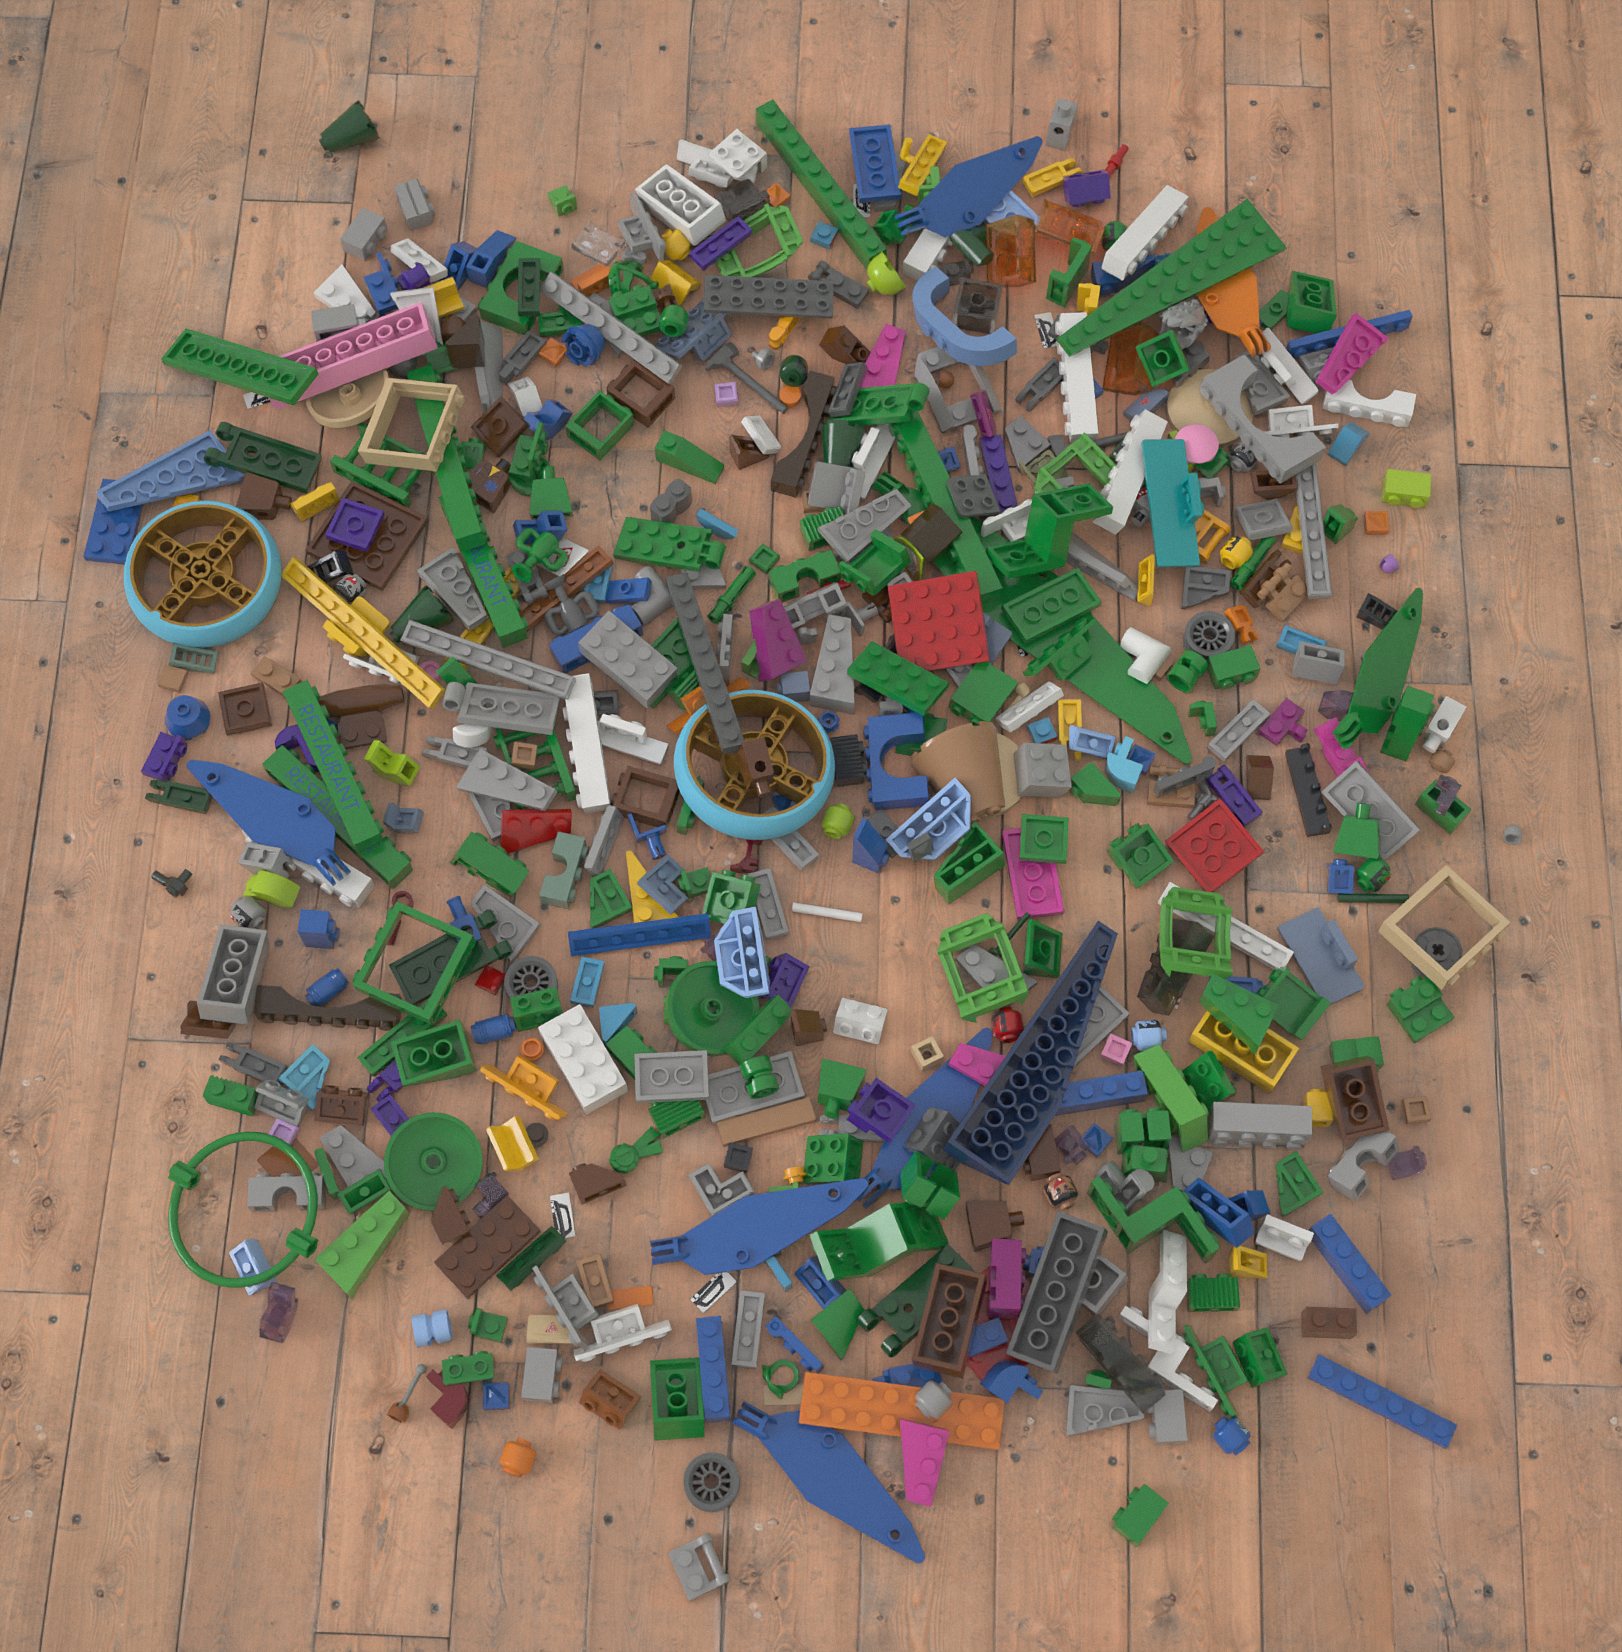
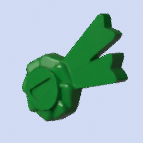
M653 1126L632 1146L622 1143L612 1149L609 1163L614 1171L623 1174L630 1173L636 1169L640 1158L663 1153V1149L660 1147L661 1141L650 1144L659 1136V1133L654 1132Z

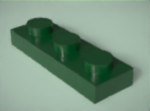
M519 258L518 317L540 316V258Z
M550 1226L496 1275L497 1278L512 1291L515 1287L521 1285L524 1279L533 1272L532 1268L537 1265L540 1268L542 1263L552 1254L556 1253L567 1241L554 1227Z

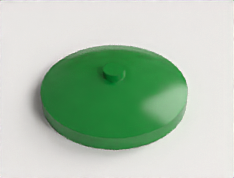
M703 961L683 970L672 982L666 996V1017L673 1034L684 1046L692 1051L707 1050V1056H721L727 1054L723 1050L724 1046L759 1010V1000L757 996L744 998L723 987L719 980L717 961Z
M423 1113L405 1121L391 1136L384 1155L385 1175L390 1187L402 1201L414 1208L434 1211L442 1186L446 1185L448 1190L454 1189L459 1199V1202L455 1203L456 1205L473 1191L482 1171V1151L477 1137L463 1121L445 1113Z

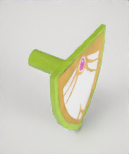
M900 536L893 537V540L907 548L911 563L906 567L907 572L914 581H920L922 578L923 562L927 560L907 539Z

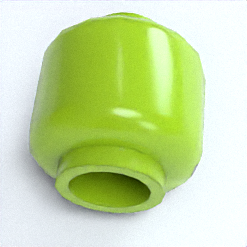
M838 803L837 806L833 805L827 808L821 822V827L827 836L841 839V837L848 836L855 817L850 812V807Z

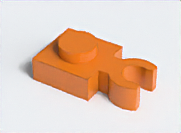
M1245 605L1230 607L1224 611L1227 619L1232 623L1234 631H1239V638L1243 645L1249 641L1253 643L1258 639L1256 631L1251 628L1254 623Z

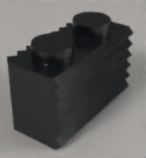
M857 734L831 737L830 742L835 760L836 786L844 787L863 784L864 776L867 775L868 770L867 763L862 762L861 755L864 754L863 741H858Z

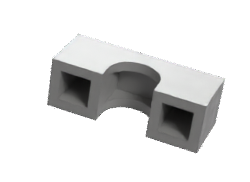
M834 582L785 605L784 609L794 629L818 615L828 613L847 603L838 583Z
M1388 1131L1359 1137L1358 1141L1346 1150L1342 1160L1331 1168L1328 1178L1332 1188L1356 1202L1370 1185L1367 1173L1361 1167L1370 1161L1386 1166L1400 1149L1396 1136Z
M312 1172L318 1195L317 1210H325L326 1183L323 1176ZM282 1173L280 1177H271L270 1174H257L256 1177H249L247 1207L252 1212H274L277 1210L279 1197L286 1192H293L297 1195L296 1205L301 1211H307L308 1196L303 1176H295L293 1173Z

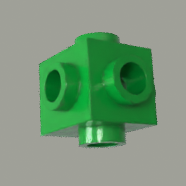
M896 209L882 212L872 227L880 236V239L887 245L902 243L907 235H901V231L910 227L908 225L898 228L897 224L904 221L905 218L895 220L894 216L899 214Z

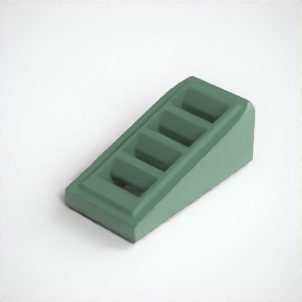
M173 642L168 666H174L187 671L214 674L219 652ZM178 653L183 654L182 661L177 660ZM188 654L192 655L191 663L186 662ZM197 655L201 656L200 665L195 664ZM206 656L211 657L209 667L204 666Z

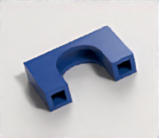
M919 713L868 717V726H864L865 740L869 739V747H865L866 760H870L871 768H867V780L872 782V789H868L869 803H873L875 810L924 806L930 800L927 776L897 778L889 775L882 768V760L891 748L900 744L926 742L923 716Z

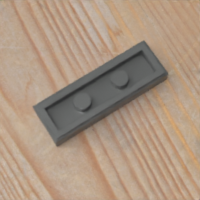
M864 362L845 364L828 411L831 417L851 414L867 369Z

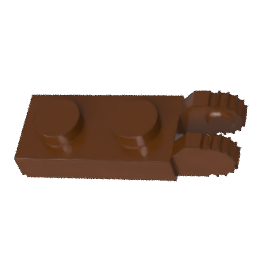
M1279 549L1270 555L1239 593L1253 608H1258L1266 599V597L1260 599L1257 593L1261 590V585L1274 576L1273 573L1277 569L1274 564L1282 554ZM1286 559L1278 567H1282L1285 563L1291 565V562Z

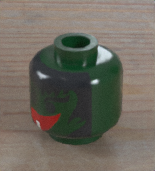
M799 355L787 356L782 361L780 368L782 382L790 387L803 385L808 377L807 361Z

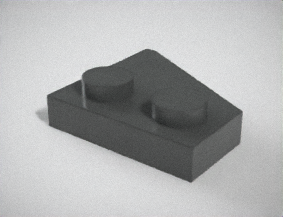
M1198 566L1186 567L1181 609L1227 595L1229 592L1231 570Z

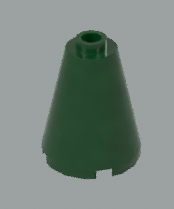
M359 100L354 102L320 133L322 138L319 139V142L325 151L329 150L332 153L380 138L369 115L364 112L365 108Z
M829 419L826 420V424L823 422L824 463L851 467L853 456L859 450L861 440L866 432L865 428L859 424H855V427L849 426V421Z
M427 585L420 590L391 626L393 631L390 634L398 644L402 642L401 638L409 620L437 630L454 621L452 615L440 599L432 594L434 592Z

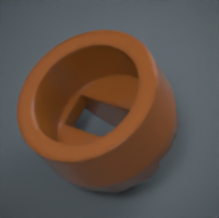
M941 370L938 387H951L954 383L953 374L949 371Z

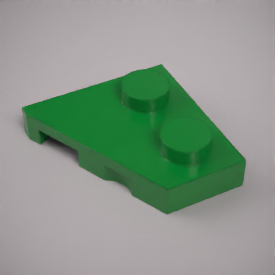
M611 869L590 879L591 929L598 928L632 911V906Z
M1297 1151L1275 1164L1282 1217L1323 1194V1190Z

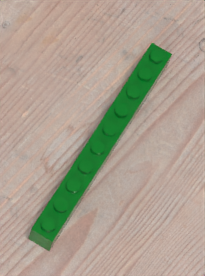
M772 99L755 108L757 126L834 227L838 228V233L866 270L870 261L881 252L887 257L886 246L776 102Z
M432 364L407 372L409 380L442 383L439 372H434ZM414 398L429 448L445 407L444 401ZM454 426L450 442L444 451L443 461L435 472L456 543L460 552L485 545L484 535H487L484 522H479L478 519L482 517L479 505H474L473 502L477 500L474 488H469L468 485L472 481L469 471H464L463 469L467 464L464 455L458 452L462 450L459 438H454L453 434L457 433Z
M911 411L909 414L911 417L910 422L889 424L890 434L892 437L895 436L898 451L906 459L907 470L912 472L915 487L923 495L924 506L928 508L933 503L942 508L963 532L947 547L949 559L957 567V574L977 571L982 604L1000 599L1003 587L970 518H961L957 513L946 484L950 478L919 412Z

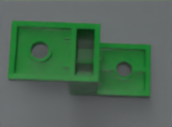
M1090 483L1033 494L1024 539L986 547V554L1008 579L1065 567L1074 522L1111 515L1113 506Z
M1100 1176L1091 1181L1087 1191L1088 1196L1128 1254L1176 1223L1185 1236H1187V1239L1204 1263L1212 1260L1220 1248L1218 1246V1238L1212 1231L1208 1232L1204 1226L1205 1221L1198 1211L1194 1212L1189 1204L1191 1201L1185 1191H1180L1177 1186L1127 1217L1128 1211L1121 1201L1117 1202L1112 1195L1114 1191L1111 1185L1106 1180L1103 1182Z
M907 1202L890 1203L848 1228L816 1231L810 1235L813 1249L817 1253L822 1266V1272L827 1281L871 1277L914 1252L941 1250L949 1244L938 1216H931L925 1211L923 1206L920 1208L916 1205L912 1206Z

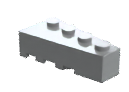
M828 615L810 692V706L854 715V680L847 675V669L853 663L851 618Z

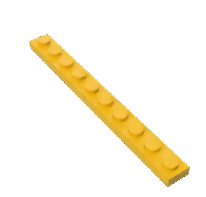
M292 557L281 576L427 707L434 709L446 690L298 558Z

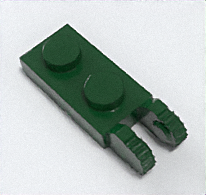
M151 780L150 786L156 790L164 791L163 795L146 793V800L207 815L212 795L206 789L171 781Z

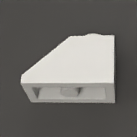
M528 376L507 383L516 406L523 417L527 412L539 413L538 411L541 410L542 404L536 386Z

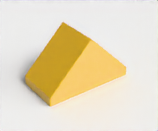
M1233 1246L1228 1253L1229 1274H1231V1277L1268 1278L1266 1253L1243 1246H1238L1237 1248Z

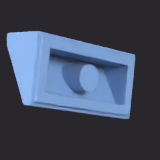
M1070 725L1069 749L1107 758L1109 752L1112 753L1116 739L1115 736Z
M257 1239L245 1240L229 1252L241 1278L257 1275L271 1268ZM274 1277L258 1285L245 1287L248 1295H253L276 1282V1278Z

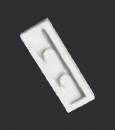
M407 238L391 245V253L410 268H414L416 262L421 263L429 275L430 283L447 276L448 269Z
M1048 681L997 716L995 719L998 725L1008 732L1018 729L1026 721L1037 716L1039 712L1063 697L1062 689Z

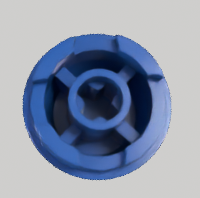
M591 324L570 327L562 336L561 342L565 343L568 350L565 354L576 366L579 364L585 365V367L594 365L605 348V341L601 332Z
M182 695L174 698L169 703L165 714V725L172 735L177 737L179 734L185 740H192L193 737L200 735L202 732L204 734L210 724V711L202 700Z

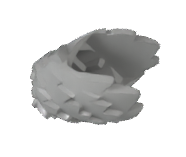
M1195 299L1183 301L1169 307L1163 314L1159 315L1163 321L1159 335L1173 329L1181 349L1188 348L1207 326L1208 319L1207 314L1204 313V307L1200 306V302Z

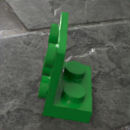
M538 422L534 437L520 434L509 469V476L533 481L536 479L537 474H541V468L543 467L541 459L543 455L547 454L549 443L546 442L547 431H544L543 423Z
M849 1133L808 1136L804 1163V1173H807V1175L803 1177V1183H834L860 1179L864 1141Z

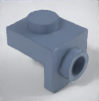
M389 803L383 823L395 833H418L424 812L419 808H400L395 803Z

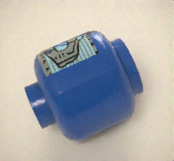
M1224 1416L1214 1424L1216 1430L1213 1433V1439L1224 1453L1237 1455L1250 1444V1431L1238 1417L1227 1419Z

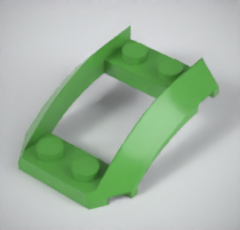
M765 204L764 208L743 220L752 229V235L771 224L782 251L764 262L743 270L735 249H732L716 261L721 276L758 277L790 258L802 245L803 239L789 208L781 205L778 208Z
M1084 432L1057 457L1039 469L1034 492L1037 494L1062 489L1063 487L1053 476L1074 458L1103 486L1107 483L1109 484L1111 480L1108 478L1109 473L1116 464Z
M1172 887L1168 891V895L1162 898L1159 933L1161 966L1169 977L1171 971L1203 976L1215 974L1223 979L1232 976L1233 969L1230 966L1232 908L1224 904L1225 899L1219 893ZM1173 909L1216 916L1214 954L1173 948Z
M985 913L942 931L940 936L941 943L936 950L950 983L962 1020L977 1023L976 1017L1020 1001L1021 1005L1024 1003L1029 992L1002 923L1000 924L992 916ZM995 936L1010 977L967 994L952 953Z

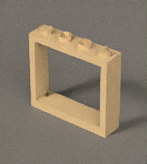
M386 378L360 444L359 454L367 464L437 471L440 463L443 461L446 446L450 442L453 427L457 424L460 409L464 405V395L459 387L453 384ZM400 397L447 401L427 455L380 450Z
M1445 865L1382 923L1378 932L1443 990L1448 984L1451 986L1461 978L1459 974L1463 970L1468 972L1477 963L1475 959L1479 955L1484 957L1492 949L1491 944L1495 940L1499 943L1508 934L1506 929L1510 921L1451 868ZM1444 884L1493 927L1486 936L1448 971L1440 966L1398 927Z

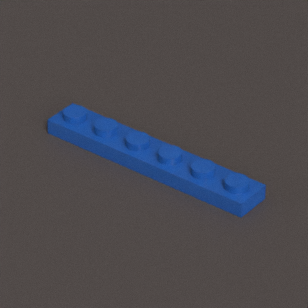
M1410 310L1367 320V322L1386 335L1392 332H1402L1409 328L1413 316ZM1346 326L1290 340L1287 343L1286 350L1293 358H1299L1300 355L1335 347Z
M708 913L568 932L571 956L711 938Z
M1320 1354L1317 1356L1307 1377L1445 1449L1448 1448L1456 1430L1457 1424Z

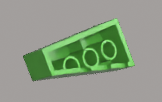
M1157 1044L1134 1055L1136 1072L1143 1071L1149 1095L1155 1094L1153 1097L1156 1107L1161 1108L1162 1111L1168 1110L1170 1130L1173 1135L1176 1133L1179 1135V1146L1182 1152L1208 1141L1207 1116H1209L1207 1107L1196 1099L1197 1095L1194 1088L1186 1084L1181 1069L1175 1068L1170 1053L1168 1051L1164 1052L1162 1047Z
M388 1191L321 1252L315 1260L352 1300L362 1282L370 1274L369 1272L376 1261H379L384 1253L383 1251L389 1242L393 1240L410 1214L400 1201Z

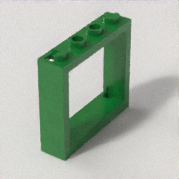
M397 901L395 906L390 907L386 915L387 921L383 928L380 927L375 935L376 942L372 949L369 948L364 956L365 962L361 970L358 969L353 977V986L358 992L433 1026L476 944V940L473 935ZM403 914L460 939L424 1010L366 984Z

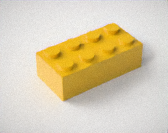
M1208 1011L1188 1041L1205 1053L1213 1050L1218 1061H1221L1223 1065L1268 1094L1272 1092L1299 1050L1297 1046L1268 1028L1254 1055L1244 1042L1237 1039L1228 1027L1220 1023Z

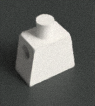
M1447 696L1445 697L1424 734V737L1427 738L1423 745L1425 750L1435 753L1439 745L1445 746L1462 717L1466 706Z

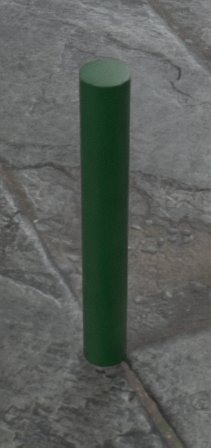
M1338 893L1337 896L1338 903H1405L1409 899V894Z

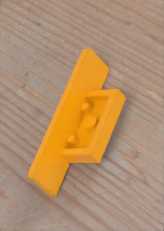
M521 1055L516 1057L508 1074L490 1063L481 1066L480 1071L485 1074L484 1077L494 1083L498 1082L505 1086V1091L512 1095H519L524 1098V1102L527 1105L543 1110L544 1115L549 1119L560 1120L567 1117L568 1113L549 1101L560 1080Z

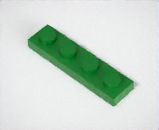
M430 997L419 1008L424 1010ZM442 1008L433 1026L408 1015L357 1058L374 1077L395 1060L391 1041L431 1029L448 1015Z

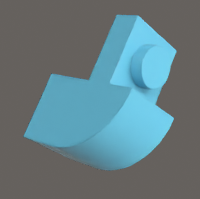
M1125 736L1123 743L1118 742L1114 754L1108 753L1105 773L1108 780L1114 786L1133 793L1143 765L1127 759L1134 739Z

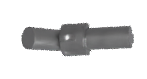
M1206 780L1198 783L1202 794L1198 793L1196 795V805L1187 816L1190 821L1204 809L1208 808L1212 802L1218 800V798L1212 795Z

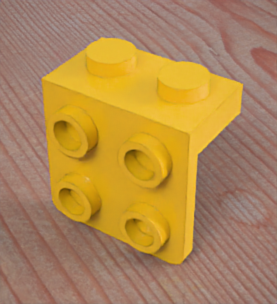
M357 597L351 604L356 611L382 634L390 626V620L363 597ZM327 620L322 627L328 631L327 636L336 643H342L344 645L342 649L351 656L358 655L366 658L368 653L334 622Z

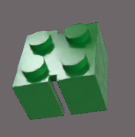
M1161 1108L1147 1109L1146 1113L1137 1112L1136 1109H1127L1123 1113H1119L1114 1126L1117 1154H1123L1132 1145H1139V1142H1143V1146L1167 1149L1171 1141L1168 1110L1162 1111Z
M915 1151L900 1172L902 1198L912 1206L916 1205L920 1208L923 1206L925 1211L931 1216H938L945 1220L960 1199L957 1171L938 1162L928 1178H925L935 1160Z

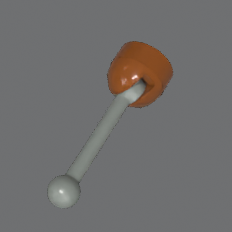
M424 1364L417 1366V1373L402 1402H396L390 1407L387 1416L403 1424L406 1422L409 1415V1408L406 1403L421 1374L426 1372Z

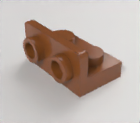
M600 1369L584 1388L579 1402L586 1410L594 1412L603 1418L607 1424L621 1429L626 1418L639 1403L641 1396Z

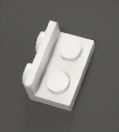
M1266 1215L1260 1226L1255 1243L1301 1261L1314 1233Z

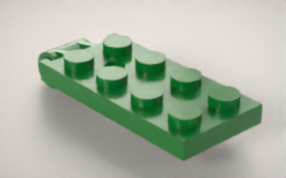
M923 383L860 388L851 414L838 417L830 416L829 419L849 421V426H855V424L863 426L910 422V412L923 410L930 389Z
M626 517L613 556L619 560L700 572L702 563L708 568L719 569L726 546L718 541L710 542L713 534L712 529ZM684 543L685 547L679 549L678 546Z

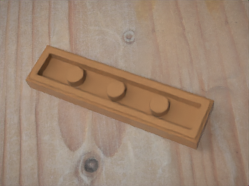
M810 1097L719 1121L717 1126L723 1147L729 1146L730 1142L736 1144L816 1122V1117Z

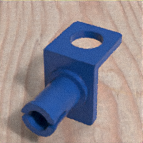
M628 814V821L637 843L647 842L653 860L659 859V855L661 858L666 856L667 853L659 837L667 832L666 825L639 834L632 814Z
M456 896L446 901L454 917V921L450 925L460 930L464 926H470L473 929L475 940L481 939L482 936L474 920L475 916L467 914L461 897Z

